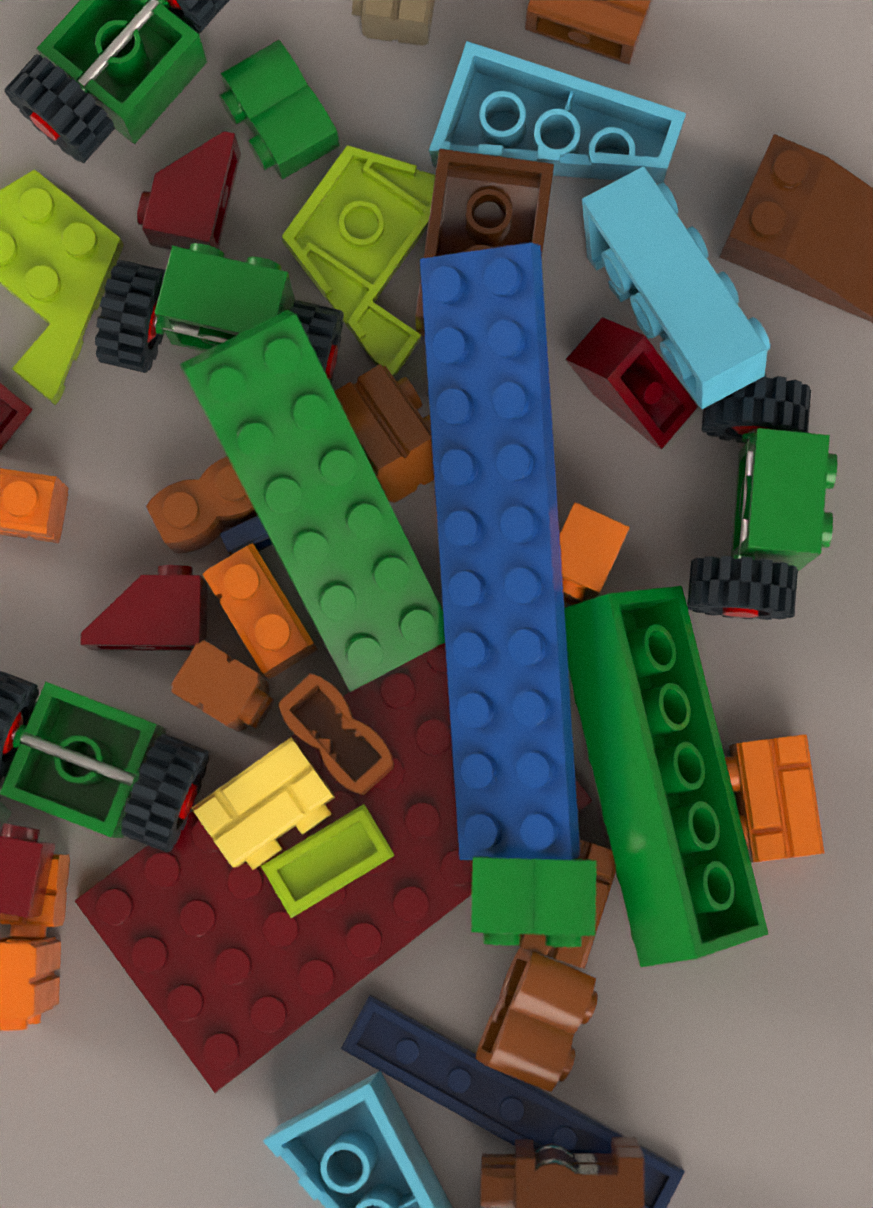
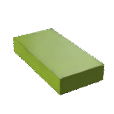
M363 804L265 863L261 868L288 914L293 918L394 857L395 854L367 807Z

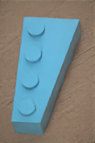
M466 41L429 153L433 167H437L439 149L552 163L554 164L553 176L618 180L644 166L654 182L659 184L664 182L686 113Z
M643 166L582 198L587 259L596 271L605 267L611 279L608 281L609 288L620 302L630 298L637 325L646 337L653 339L658 335L661 336L663 341L660 342V350L663 359L701 409L765 376L767 350L770 349V342L763 326L755 317L746 318L738 306L739 297L733 282L724 271L715 272L707 260L708 251L703 238L695 227L691 226L686 229L677 216V203L665 183L656 184Z
M381 1071L278 1125L263 1140L277 1158L281 1156L300 1178L298 1183L314 1201L318 1199L325 1208H453Z

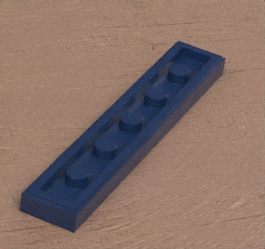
M371 994L341 1047V1050L515 1146V1139H533L534 1150L541 1145L556 1144L563 1146L570 1153L611 1154L612 1137H627L537 1086L484 1065L475 1059L476 1053ZM639 1144V1148L644 1156V1208H667L685 1170L681 1166Z

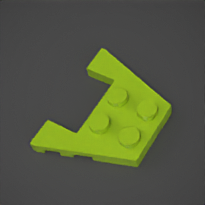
M347 145L283 233L282 241L331 307L342 310V321L376 366L379 364L386 366L392 376L395 377L420 342L421 334L381 308L375 301L428 228L435 175L417 170V165Z
M34 169L0 190V285L49 324L12 367V370L51 403L56 405L66 388L64 385L65 379L73 360L77 361L84 344L82 338L94 310H98L101 298L105 293L107 279L111 278V270L116 266L124 244L120 237Z

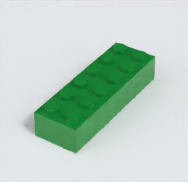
M286 310L179 364L349 691L351 692L445 642L443 610L297 315Z
M673 586L608 593L564 608L568 669L574 690V700L581 719L588 749V759L593 769L602 807V817L607 828L616 865V875L621 886L630 923L631 938L635 944L640 967L699 959L768 935L683 587Z

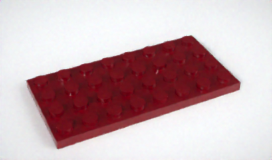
M445 642L343 696L353 713L354 720L367 725L380 736L389 749L395 765L365 795L358 794L339 783L325 766L319 749L310 746L295 733L290 736L300 745L336 798L326 804L331 815L302 835L295 826L278 838L276 841L282 850L265 863L363 804L367 807L395 854L394 857L291 918L261 868L262 865L252 870L246 861L239 867L233 868L214 842L212 836L192 811L187 817V824L184 830H181L180 837L170 852L168 851L167 853L147 845L75 900L80 910L214 1093L218 1092L472 895L473 860H460ZM576 780L577 810L579 812L590 804L592 799Z

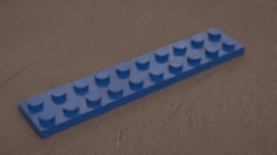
M525 243L421 258L420 271L460 860H473V856H488L489 858L575 860L581 856L541 246L534 243Z

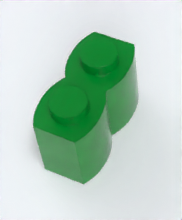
M279 39L221 73L226 91L219 94L220 100L234 124L237 125L245 121L254 134V137L248 140V144L264 170L273 166L283 180L340 146L338 132L332 120Z
M473 856L471 932L484 933L483 944L520 945V934L545 935V946L582 947V936H595L597 861L595 859L579 858L575 860Z

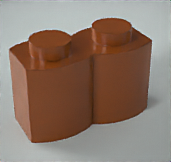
M227 456L208 467L199 480L189 479L173 483L155 494L146 505L164 543L174 553H189L199 550L212 543L223 532L225 527H235L257 516Z
M309 674L278 702L281 714L288 727L301 740L320 750L323 762L329 772L346 788L365 795L395 767L392 755L380 736L367 725L354 720L348 703L339 691L325 679Z
M520 947L504 979L498 1003L483 1031L475 1059L490 1068L552 1092L557 1082L564 1081L573 1067L575 1049L571 1046L574 1034L580 1024L585 1025L588 1023L595 1011L598 994L594 991L596 978L539 953Z

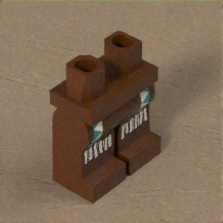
M612 1137L611 1154L570 1153L563 1146L556 1144L541 1145L534 1150L533 1139H515V1154L482 1153L481 1207L644 1208V1156L639 1148L636 1137Z

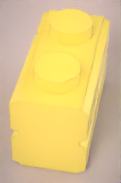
M290 737L197 803L192 809L233 868L239 867L247 861L251 869L254 870L282 850L276 840L296 826L303 835L329 817L331 812L326 804L336 797L297 741Z

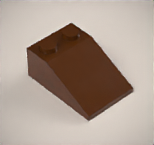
M774 134L719 257L873 323V188L828 156Z
M439 149L424 258L525 243L540 245L542 258L554 164ZM420 279L415 323L416 332L425 337Z

